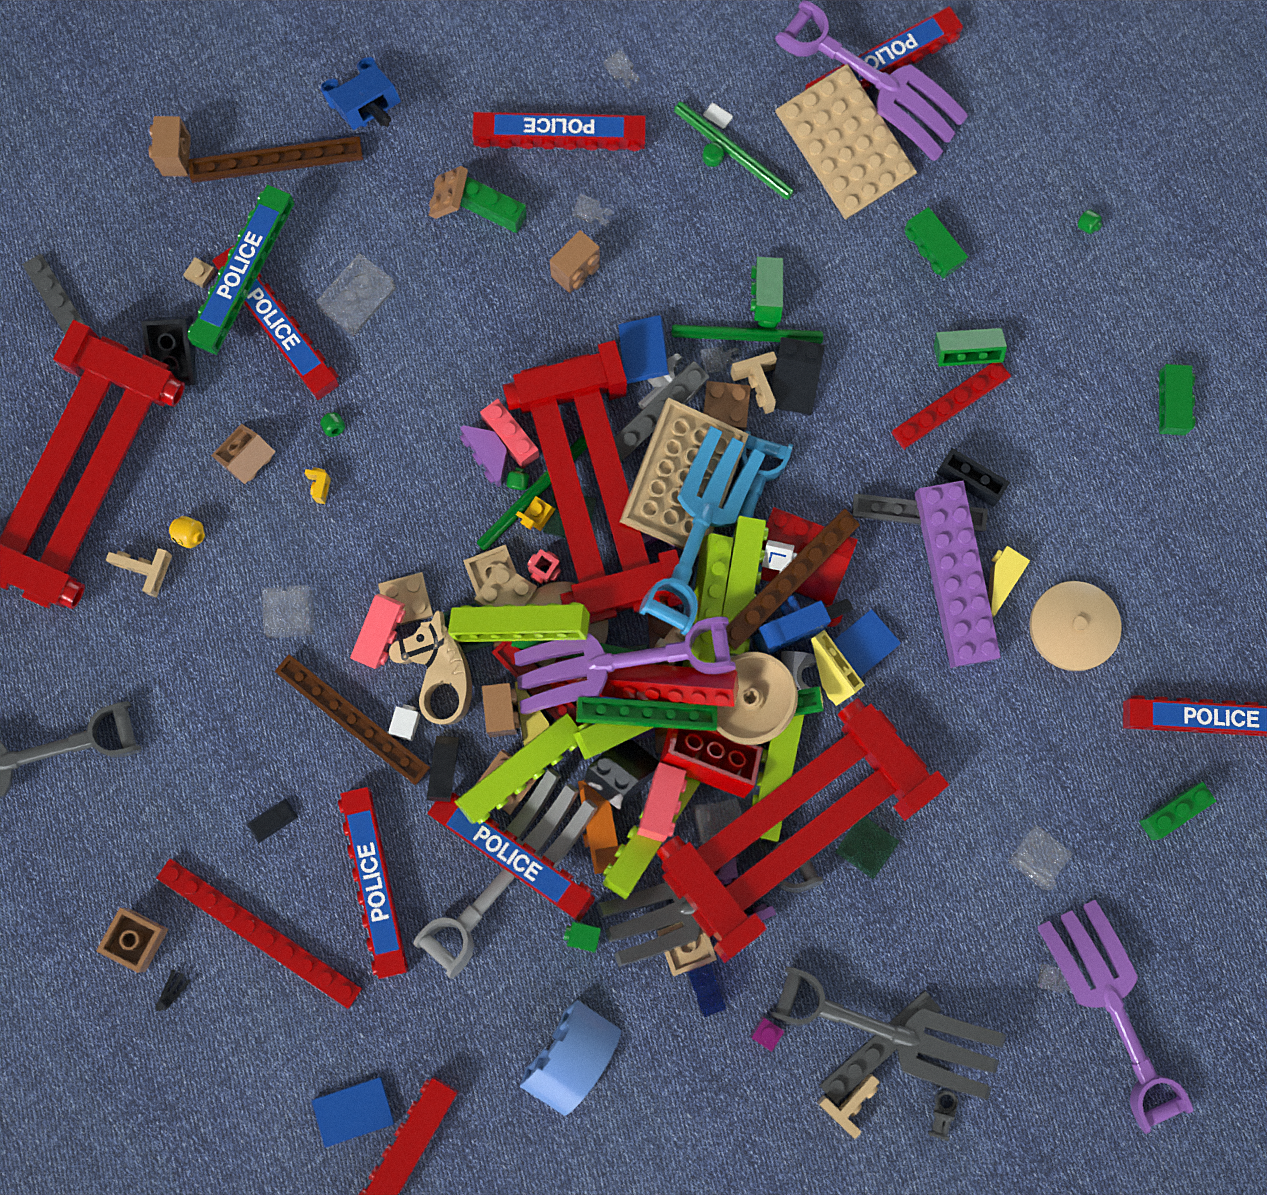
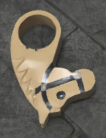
M436 611L432 621L421 623V627L417 629L414 635L394 642L389 649V655L391 660L396 663L409 664L415 662L427 666L419 698L421 712L425 718L433 723L451 725L462 720L468 712L472 698V680L468 662L460 644L448 634L443 612ZM452 683L451 686L456 689L459 695V706L451 717L440 719L431 709V695L437 687Z

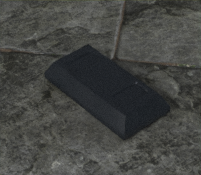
M285 798L247 823V826L257 842L260 843L297 819L298 816Z

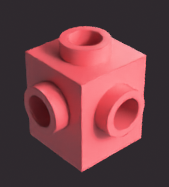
M540 549L537 555H532L527 564L531 574L530 578L539 584L543 582L549 584L551 580L556 581L561 573L559 569L560 561L550 551L545 552ZM546 566L549 569L547 573L541 571V568Z

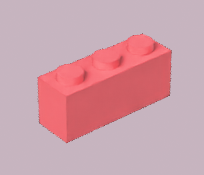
M496 399L480 411L484 423L491 431H495L506 447L507 452L520 468L524 469L540 457L539 449L499 399Z
M383 594L375 595L350 659L374 669L385 665L389 656L387 652L389 644H393L398 632L395 631L397 624L403 621L406 611L403 610L405 607L404 603Z
M658 764L637 831L638 835L663 843L668 836L672 837L675 823L672 822L674 814L678 815L682 803L678 801L680 793H684L688 780L684 779L686 771L666 764Z

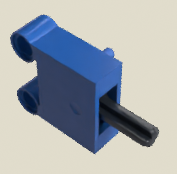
M372 57L361 59L357 63L360 75L340 86L336 79H328L321 84L320 89L329 107L336 109L353 130L360 126L366 127L368 125L367 122L373 118L380 126H390L391 117L387 114V110L401 102L394 85L381 72Z
M791 595L787 598L788 601H784L780 605L784 617L759 628L760 633L754 635L753 639L760 653L774 654L819 634L832 619L852 611V604L849 599H844L824 607L821 600L801 609L798 601Z

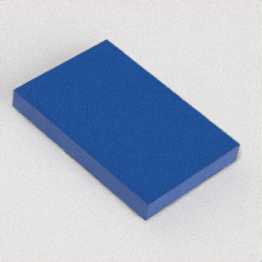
M661 315L618 324L623 369L627 384L669 375Z
M872 609L833 640L859 678L901 644Z
M382 1077L311 1100L325 1148L395 1124Z

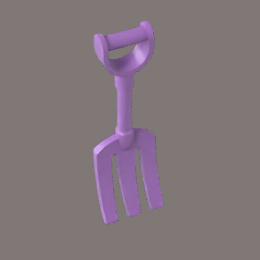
M802 0L799 4L800 10L783 33L780 32L775 37L779 46L796 56H810L820 51L831 59L835 58L844 65L848 64L850 69L873 83L880 90L877 97V113L907 135L932 161L937 160L943 152L942 149L915 120L893 102H896L921 120L944 143L950 142L955 132L921 96L906 84L931 100L956 125L964 122L968 116L967 113L939 85L914 66L907 65L901 67L889 75L880 72L842 47L843 44L827 35L829 25L825 13L813 3ZM809 19L819 26L821 36L817 40L810 43L795 40Z
M726 617L704 619L691 627L685 637V641L666 644L664 647L626 653L605 654L599 642L590 633H588L587 640H554L514 653L515 665L521 667L546 659L584 653V656L551 664L517 677L518 689L520 690L587 677L586 681L565 685L519 701L520 713L527 715L545 708L577 701L578 697H598L605 686L608 672L618 668L663 661L670 663L689 660L696 670L705 674L731 672L735 670L736 665L731 661L726 632L729 620ZM709 630L712 631L716 663L702 662L692 654V644L695 638Z
M1096 900L1084 904L1083 909L1098 934L1117 977L1113 978L1096 946L1072 910L1061 915V921L1085 965L1094 988L1090 989L1079 967L1050 921L1039 925L1038 931L1055 958L1077 1004L1094 1008L1105 1007L1106 1011L1111 1014L1132 1060L1131 1065L1139 1080L1131 1091L1130 1104L1132 1112L1141 1130L1147 1134L1151 1132L1150 1127L1183 1111L1189 1114L1193 1112V1107L1182 1086L1170 1078L1157 1075L1149 1057L1143 1051L1125 1012L1122 1000L1132 990L1138 976L1112 926ZM1155 1084H1169L1175 1092L1176 1098L1144 1112L1142 1104L1147 1090Z

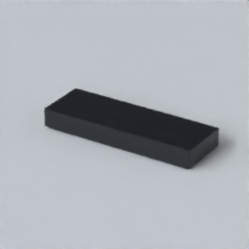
M436 736L427 791V800L451 802L459 737Z

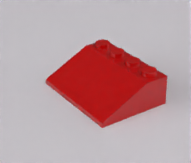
M773 507L766 525L769 528L767 540L763 541L762 549L765 550L768 540L794 545L793 552L799 553L824 526ZM849 536L794 592L818 602L822 600L823 604L826 605L832 604L858 539ZM762 567L761 579L770 582L780 571Z

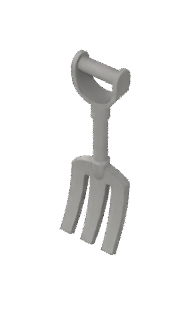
M551 768L547 769L531 797L504 832L508 830L517 836L516 842L523 846L524 843H527L536 850L534 855L540 859L543 855L555 863L553 866L555 869L580 837L598 806L590 799L584 800L563 832L540 857L539 854L560 826L579 793V790L572 784L565 785L544 817L530 834L521 841V838L544 807L561 777ZM503 869L471 906L468 905L456 920L442 917L426 925L415 938L414 946L416 948L422 947L447 970L446 975L450 979L456 977L468 964L473 955L474 942L470 932L515 876ZM455 927L461 931L464 942L462 951L457 958L433 937L441 929Z

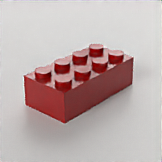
M668 728L659 763L684 770L687 777L745 798L755 786L762 747L733 742L717 730Z

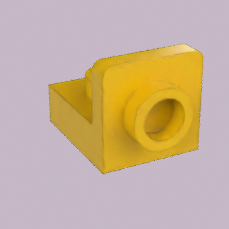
M313 467L312 470L305 469L304 473L308 479L316 480L311 485L310 494L316 503L325 504L331 478L325 473L324 469Z
M535 496L525 513L522 514L518 511L516 515L522 519L520 523L531 530L535 527L541 531L555 509Z

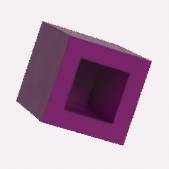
M762 1016L750 1037L772 1052L785 1031Z

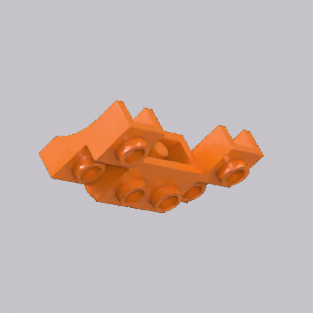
M584 780L578 781L581 803L584 800L590 799L598 806L595 814L586 826L587 833L583 834L585 848L590 847L594 874H601L609 863L615 864L618 859L615 854L620 848L617 843L611 805L609 801L587 785Z

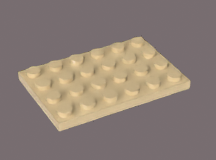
M848 64L783 104L775 111L845 220L917 173L884 120L877 113L875 106Z
M666 399L619 522L684 550L693 526V517L686 512L677 497L709 427L712 426L722 431V434L699 487L697 496L700 498L731 438L733 437L744 443L728 479L719 508L723 506L749 434L673 399ZM710 526L704 536L713 533L714 527ZM700 545L699 551H698V553H697V556H699V557H700L701 545Z

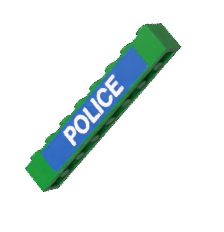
M268 184L264 191L262 190L259 193L256 207L249 212L245 228L239 231L235 247L230 249L225 266L220 268L215 285H212L208 291L206 303L200 306L198 318L195 324H191L188 330V339L192 345L215 355L218 354L295 205L291 194Z

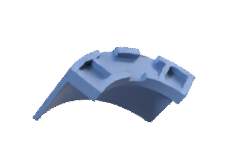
M575 1001L564 1010L561 1020L552 1035L555 1041L548 1050L544 1048L534 1061L526 1067L520 1087L562 1115H568L586 1097L605 1070L617 1046L621 1030L580 1001Z

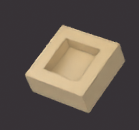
M195 257L184 273V277L204 288L214 274L215 269Z

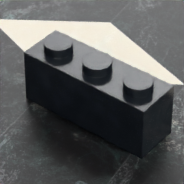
M954 448L950 449L936 471L938 475L950 482L964 481L967 492L992 507L998 503L1010 484L1008 480Z

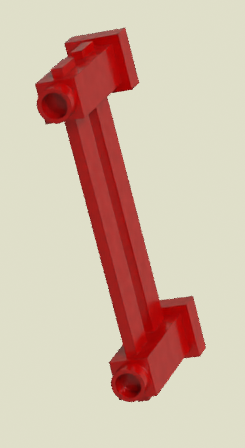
M73 320L53 360L63 370L81 379L0 536V587L8 590L11 584L24 590L23 598L48 609L52 603L63 608L66 606L74 609L80 602L84 594L85 585L77 582L78 579L68 575L67 572L152 402L162 407L165 404L175 407L179 403L185 389V383L177 380L168 371L170 367L167 364L143 354L142 358L128 353L129 348L105 336H102L100 339L89 326ZM111 384L124 389L125 392L40 561L25 556Z
M615 340L598 344V354L589 355L588 353L565 359L562 363L550 366L545 364L521 370V373L513 375L514 382L502 385L509 411L521 408L522 414L532 413L579 583L571 585V591L560 594L562 605H569L576 602L584 605L590 613V624L616 618V613L634 609V613L638 612L647 592L659 581L671 578L675 566L679 563L677 551L674 549L658 553L657 563L650 564L641 532L619 522L630 493L601 394L607 393L609 401L626 397L627 380ZM575 401L623 571L608 576L605 575L558 405ZM666 590L657 591L653 598L660 603L663 600H667L669 607L683 604L678 596Z
M857 698L842 709L837 716L845 724L841 730L846 736L697 850L690 842L685 844L677 835L656 852L663 861L661 866L665 871V874L662 876L679 900L685 897L695 910L692 913V917L708 938L714 935L718 940L713 949L724 963L748 946L767 929L756 913L750 918L744 913V910L891 795L894 794L899 800L893 808L906 821L949 786V783L938 770L932 775L926 771L927 765L910 745L907 747L896 734L898 730L880 709L877 711L871 703L866 707ZM865 758L875 771L872 775L726 888L714 874L717 870L853 765Z

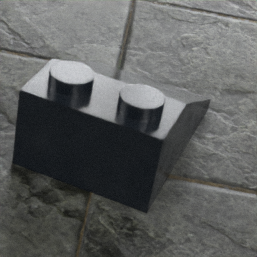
M193 316L148 318L141 321L146 355L167 364L170 367L168 371L177 380L184 382L185 386L195 385V346L188 339V330L191 324H193Z
M781 337L771 387L776 401L774 409L806 415L812 414L825 345Z
M626 740L606 750L587 767L584 782L620 810L653 778L659 761L634 741Z

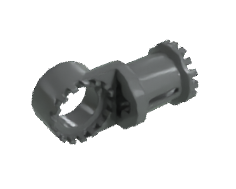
M943 1089L935 1095V1108L933 1112L935 1118L932 1130H929L928 1135L934 1138L937 1136V1139L940 1137V1140L949 1141L948 1133L951 1121L955 1119L958 1100L953 1092ZM945 1094L952 1097V1104L947 1108L942 1107L940 1104V1099Z

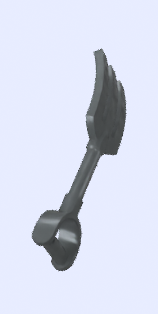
M119 702L98 710L91 717L87 730L71 734L68 738L21 751L10 752L0 741V797L6 796L10 790L13 770L24 764L92 747L103 755L112 758L126 757L141 752V746L136 744L128 708L131 707L130 702ZM114 713L122 749L109 751L100 745L97 739V729L100 722L106 716Z
M787 838V839L783 840L782 842H780L779 844H777V845L775 846V848L773 849V851H774L777 847H779L781 844H783L786 840H788L789 838ZM809 859L799 867L804 879L803 883L793 884L783 880L777 886L787 892L799 893L824 883V879L822 876L818 877L813 863ZM666 882L630 894L626 900L620 897L599 903L596 906L600 918L640 909L673 898L674 903L635 919L608 927L605 932L609 942L649 933L680 922L683 923V927L642 944L618 951L614 955L618 967L657 956L698 940L701 927L692 917V913L695 910L685 897L679 900Z
M787 966L785 968V972L788 975L776 1012H771L770 1017L788 1025L803 1026L811 1023L819 1016L889 1039L892 1043L898 1045V1059L903 1073L961 1093L989 1100L992 1089L989 1085L939 1068L916 1057L919 1053L946 1062L996 1074L999 1064L998 1060L924 1033V1030L927 1028L1003 1048L1006 1035L1004 1033L966 1023L924 1008L912 1015L904 1026H894L844 1008V1005L825 999L823 987L816 977L793 967ZM803 979L816 990L818 997L817 1008L814 1014L808 1018H791L790 1014L801 980Z

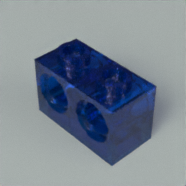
M710 963L687 971L703 1017L705 1018L726 1010Z

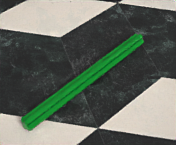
M682 101L677 103L674 112L713 143L721 145L723 151L784 199L788 200L793 195L794 189L685 103Z
M676 324L672 325L671 335L674 338L780 342L781 337L817 344L823 342V332L811 330Z
M581 435L570 446L573 461L587 448L584 435ZM548 470L477 541V545L482 550H487L518 519L516 515L518 511L523 513L535 496L539 497L551 485Z

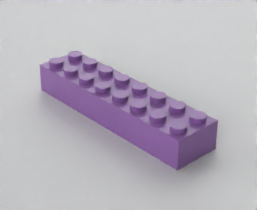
M964 481L919 488L914 494L917 501V509L919 510V518L921 520V528L950 668L999 659L1001 656Z

